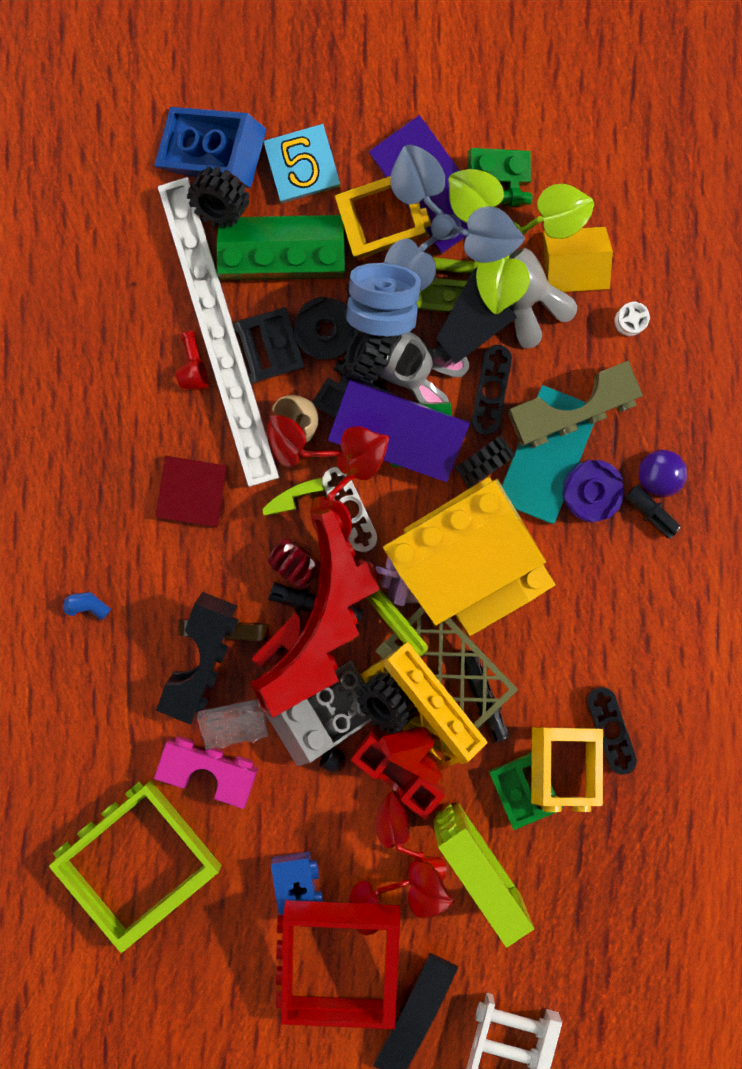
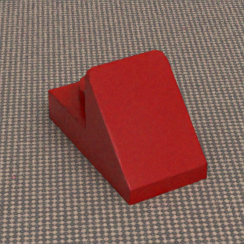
M296 612L251 659L259 667L265 662L271 666L283 654V651L280 649L282 645L289 651L302 633V616Z
M418 727L382 736L379 740L388 760L433 785L442 777L436 765V757L429 752L434 745V740L426 727Z

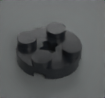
M318 297L308 301L300 308L295 320L294 335L299 347L306 355L318 361H331L347 353L345 351L346 346H349V339L351 336H354L356 328L351 326L346 319L347 305L345 303L327 297ZM321 321L334 325V328L331 329V336L326 337L324 334L320 336L317 334Z

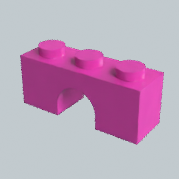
M176 736V739L170 738L166 742L154 779L184 789L189 782L192 772L198 769H206L215 775L218 782L214 799L242 809L245 808L258 771V767L252 766L253 761L240 756H236L235 760L225 757L222 750L206 746L205 750L193 746L194 741L185 737Z

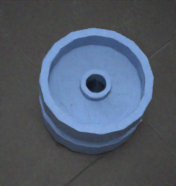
M369 263L356 267L350 274L349 294L351 297H349L347 304V321L357 330L371 335L397 336L410 332L416 326L418 309L416 302L419 300L420 277L410 269L395 264Z

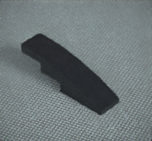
M429 953L407 991L402 1007L395 1017V1029H389L388 1036L377 1053L373 1066L379 1069H407L445 998L458 970L457 965L433 953Z

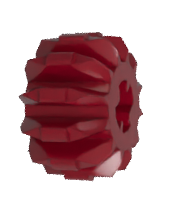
M282 539L279 544H276L267 559L272 569L300 589H306L310 584H313L320 573L321 563L303 547L290 539Z

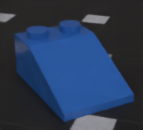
M170 107L154 166L158 169L196 178L207 167L212 169L220 167L221 173L225 169L230 171L229 176L231 178H234L235 175L239 178L237 182L239 185L244 183L246 188L251 189L267 129L248 113Z

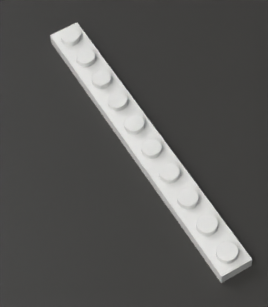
M188 177L160 185L158 190L248 486L252 487L278 479L279 475L200 214L197 216L194 213L196 207L189 206L190 199H187V194L191 185Z

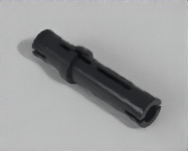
M274 581L268 600L293 607L295 612L300 613L303 610L311 613L316 595L307 593L308 589L298 590ZM349 606L357 617L358 624L355 626L358 629L363 609Z
M469 650V651H466L465 653H474V652H473L472 650H471V651ZM465 656V675H483V667L479 657ZM467 679L474 697L483 698V679ZM487 679L486 698H495ZM477 702L479 718L482 716L483 702ZM486 702V711L495 702ZM502 707L484 722L492 743L500 742L510 737L500 712Z

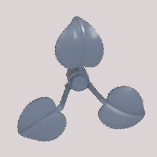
M405 145L392 169L391 187L396 197L404 203L417 204L422 199L424 200L425 204L436 214L431 224L433 236L419 248L411 239L397 241L388 250L384 263L402 266L415 272L421 279L420 291H422L432 283L436 274V264L433 257L424 251L432 244L438 242L439 239H454L459 233L467 236L464 243L465 253L471 259L482 263L494 262L505 258L520 247L525 240L524 235L518 230L511 218L499 208L486 206L474 211L468 218V230L461 227V222L457 216L443 214L442 209H439L429 198V196L440 194L444 189L445 174L443 168L436 158L426 150L414 145Z

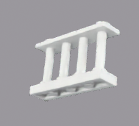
M486 993L484 1003L479 1002L476 1010L475 1021L479 1023L466 1069H478L482 1052L526 1063L530 1069H550L562 1027L559 1012L546 1009L544 1019L533 1020L494 1009L493 994ZM490 1022L535 1033L538 1038L536 1049L531 1048L528 1051L486 1039Z

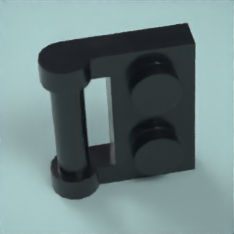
M286 307L233 324L235 333L239 334L251 372L248 376L252 385L305 368ZM258 327L260 328L271 364L270 368L264 370L251 332L252 329Z

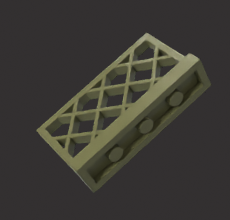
M420 607L407 620L408 623L412 625L417 621V629L414 630L420 637L421 633H439V652H425L423 655L439 656L438 674L434 675L441 684L442 678L461 679L460 697L452 698L455 701H460V708L463 712L464 701L483 702L482 716L473 723L478 729L518 691V688L451 618L444 622L452 630H443V622L439 624V630L421 629V616L425 613L423 607ZM393 633L375 651L382 658L392 654L400 647L395 642L398 636ZM443 633L457 634L461 638V652H443ZM465 644L474 653H465ZM443 656H461V675L442 674ZM465 656L479 657L483 661V675H464ZM487 667H488L496 676H488V675H487ZM464 679H483V698L464 697ZM487 679L501 680L509 690L500 698H486ZM486 702H495L486 711Z

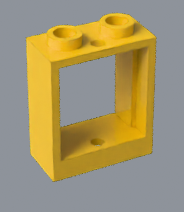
M391 176L335 195L353 257L357 259L388 250L394 243L402 239L415 241L429 236L427 227L431 226V220L427 208L421 209L419 203L409 204L415 228L366 244L354 201L392 188Z
M532 727L531 804L541 805L542 811L562 812V806H572V811L591 812V806H603V729ZM551 741H586L585 797L551 796Z

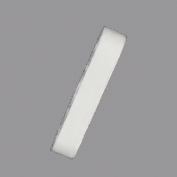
M338 467L330 468L323 476L322 482L327 495L335 488V486L329 487L328 482L332 480L331 474L336 473L338 476H347ZM351 480L343 489L345 492L352 489L353 495L344 496L339 501L344 503L352 500L358 504L359 513L352 519V523H356L362 517H365L367 523L360 525L365 533L370 531L372 537L368 540L369 545L366 547L362 543L356 544L354 538L358 536V533L354 527L348 540L355 550L367 552L376 545L377 534Z

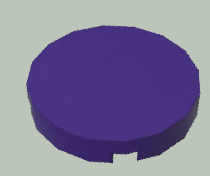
M585 460L576 464L567 473L563 482L562 497L566 508L575 517L587 522H596L612 517L619 510L624 499L621 474L613 465L602 460Z

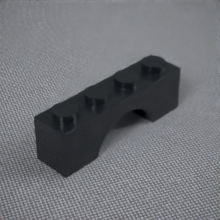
M202 591L194 603L185 628V632L195 641L199 649L200 664L191 670L173 671L164 686L156 711L190 725L197 714L203 715L209 698L204 697L207 688L213 689L219 672L214 671L216 663L222 664L229 648L228 645L224 644L226 636L232 637L239 619L234 617L237 605Z

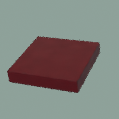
M165 456L155 517L218 527L228 466Z

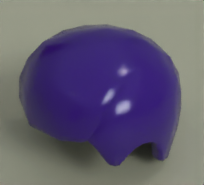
M655 450L646 455L639 466V481L650 494L665 498L671 497L681 491L687 481V466L675 452Z

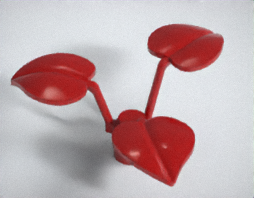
M282 415L269 417L267 424L268 443L274 458L282 465L294 466L299 462L300 456L305 458L338 456L337 466L347 476L328 493L327 499L323 496L315 497L311 504L310 512L320 507L337 512L343 523L341 531L345 540H347L351 534L352 518L347 507L341 501L334 500V497L351 480L355 478L368 480L376 475L384 460L389 436L375 433L361 426H352L347 428L342 435L341 449L305 451L303 448L306 444V436L302 428L295 421Z
M391 791L377 812L376 832L379 841L385 848H393L395 846L398 852L415 857V860L408 866L410 879L378 888L373 891L369 881H360L353 887L349 903L381 904L377 898L380 894L410 885L408 902L412 912L420 918L437 916L455 902L442 882L446 876L445 862L441 857H425L424 852H416L402 845L409 840L410 825L399 796L395 791ZM357 929L358 933L366 936L373 935L378 931L373 929Z

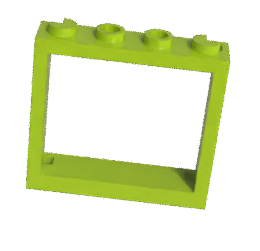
M151 780L144 786L140 782L135 784L125 793L128 797L126 801L120 806L116 801L101 813L104 817L102 821L96 826L92 821L77 833L80 837L79 840L73 845H70L67 841L53 853L56 859L49 865L50 869L120 953L129 948L218 874L222 866ZM147 796L203 865L126 929L69 860Z
M448 803L442 807L443 809L435 813L437 817L433 819L438 848L507 948L534 930L523 898L461 805L456 803L452 806Z

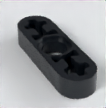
M503 345L489 347L482 360L471 425L476 433L484 436L494 433L501 421L512 363V355ZM496 352H501V358L506 359V363L499 365L497 374H504L503 379L497 376H485V371L492 373L494 364L489 360V356H494ZM495 382L499 385L500 395L496 399H488L484 396L482 389L485 383ZM480 401L487 405L498 404L497 410L494 408L490 410L489 418L494 420V425H489L487 430L482 429V423L477 422V417H483L485 413V407H479Z
M595 686L588 691L586 696V703L595 729H603L604 725L610 721L617 722L620 727V732L615 738L609 739L603 735V753L606 762L615 773L620 775L628 774L636 767L637 758L616 696L605 686ZM599 692L604 696H609V700L605 701V706L609 713L614 710L615 715H606L598 720V715H604L598 704L593 705V701L597 700ZM619 744L621 752L625 756L629 755V759L625 760L626 766L621 767L618 763H614L618 755L614 747L608 750V745Z

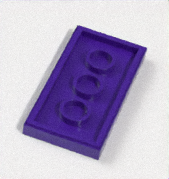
M420 115L369 151L370 157L386 178L391 176L394 164L405 145H414L429 152L440 163L445 174L443 191L438 195L429 196V198L439 209H442L443 214L455 215L450 205L448 178L451 174L460 170ZM422 199L419 202L421 209L427 208L432 224V221L436 217V214L425 204L424 200ZM404 203L411 212L409 204ZM460 220L461 227L468 230L467 223ZM430 226V227H427L428 234H429L428 237H429V238H432L433 233H432V231H431V226ZM459 233L454 239H439L434 245L442 255L467 236Z
M349 379L328 441L341 445L342 435L347 428L352 426L367 428L375 433L389 436L384 457L385 461L448 482L470 423Z

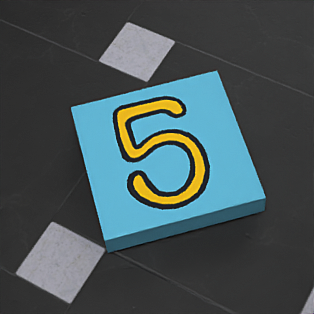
M324 124L263 141L281 204L341 187Z

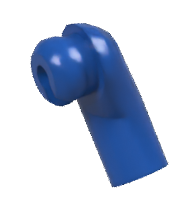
M91 592L71 594L64 600L63 611L68 616H75L76 613L90 611L101 621L112 610Z

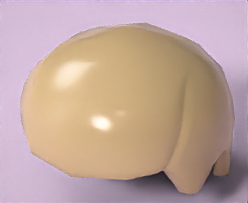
M287 395L280 397L273 405V412L295 421L305 433L306 442L311 440L318 425V414L315 405L301 396Z

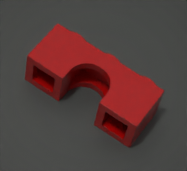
M371 729L353 751L351 761L374 780L379 778L398 793L400 801L426 820L445 797V787L438 782L433 785L388 760L379 743L382 737Z

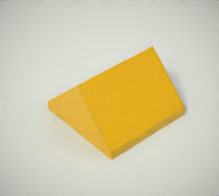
M606 227L581 228L574 235L564 239L550 238L543 231L545 274L550 285L564 293L610 289L613 250Z

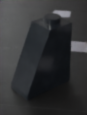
M477 268L471 273L435 339L438 346L434 350L445 364L450 361L453 366L517 318L510 307H507L497 315L487 308L478 291L476 282Z

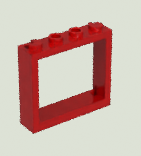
M285 900L284 914L278 913L277 933H283L282 940H277L276 960H282V966H277L276 985L282 986V991L276 992L275 1006L281 1009V1025L395 1029L400 905ZM294 926L386 930L383 1000L293 996Z

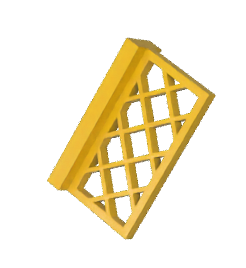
M406 642L395 652L360 674V677L367 683L380 672L382 674L385 672L390 673V677L394 678L414 703L415 707H417V711L420 712V717L415 715L402 730L414 729V725L426 727L430 735L432 733L440 738V742L433 739L434 745L429 750L436 757V765L440 771L459 762L462 765L469 762L488 743L409 642ZM434 750L441 753L442 760L437 756Z

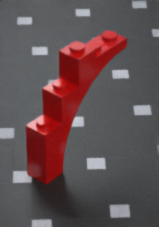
M320 507L310 512L318 535L321 558L319 588L310 617L303 632L289 652L269 671L250 683L262 711L272 718L339 681L335 670L338 669L336 661L328 652L359 636L355 626L358 624V620L349 606L380 590L376 581L378 573L375 567L368 561L359 558L353 559L356 556L355 550L351 543L345 540L341 531L343 528L342 520L337 512L328 508Z

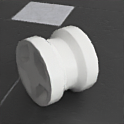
M639 302L625 304L616 313L614 318L617 331L625 336L639 334L648 326L650 320L647 307Z

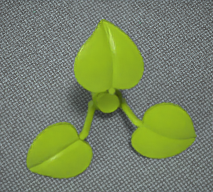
M475 169L461 170L451 174L448 178L451 208L454 214L465 223L468 222V218L474 211L486 206L496 207L504 198V191L500 182L493 175L485 171ZM554 184L546 188L537 201V209L542 216L535 218L524 227H520L515 222L513 223L522 234H526L534 226L544 222V231L547 236L554 239L568 238L577 233L587 223L594 208V201L591 197L573 186ZM510 255L494 262H480L477 268L476 282L478 291L487 308L495 315L520 300L530 284V273L526 265L519 259H509Z

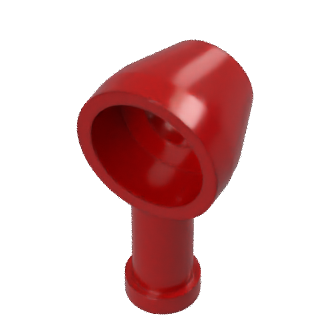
M194 331L184 332L180 334V338L183 341L188 362L176 371L178 384L181 389L186 390L208 388L209 377L206 367L199 357L195 340L196 334Z

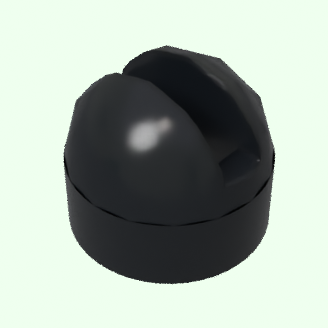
M334 746L323 754L319 767L331 773L340 772L344 768L346 757L340 749Z

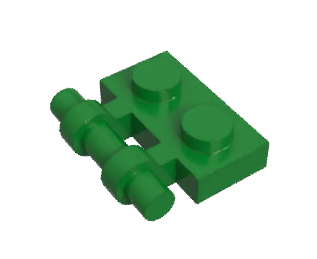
M470 148L467 151V169L485 171L493 175L500 184H506L504 198L500 204H507L508 207H519L521 204L531 205L532 193L521 192L519 185L531 183V151Z

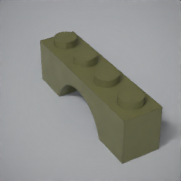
M628 360L601 371L594 376L592 394L581 408L570 411L558 410L549 406L538 397L509 409L507 413L521 446L529 444L532 449L549 442L547 436L559 432L560 437L578 430L577 423L588 420L589 425L606 419V411L617 407L620 413L637 406L635 400L642 397L643 394Z

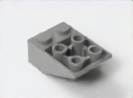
M352 660L335 670L339 680L335 684L273 718L266 714L297 766L311 763L372 721L371 718L367 720L365 717L366 711H361L360 706L362 704L357 701L359 697L357 693L365 685V682L360 677Z

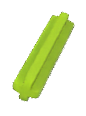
M381 589L365 597L403 644L409 642L420 657L428 650L427 644Z

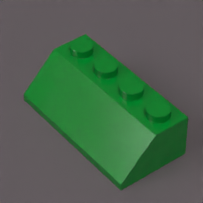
M341 215L240 217L237 223L230 228L228 225L226 228H221L219 225L217 236V274L221 281L345 278V229Z

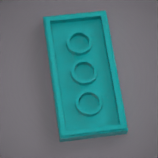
M544 385L541 386L537 398L540 397L549 406L564 411L581 408L586 403ZM588 420L577 423L578 430L560 437L559 432L547 436L549 442L532 449L529 444L521 446L520 442L518 443L514 453L515 457L512 458L501 485L516 510L550 524L555 523L564 501L562 497L563 482L567 473L579 463L594 423L589 425Z

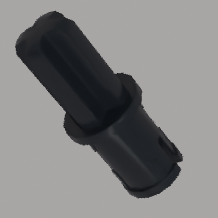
M635 485L624 496V499L644 516L642 520L644 522L648 520L666 538L670 539L677 534L680 525L661 508L662 503H656L640 488V485Z

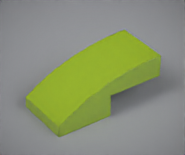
M317 478L301 483L281 493L262 509L264 516L296 510L294 497L324 491L322 479Z

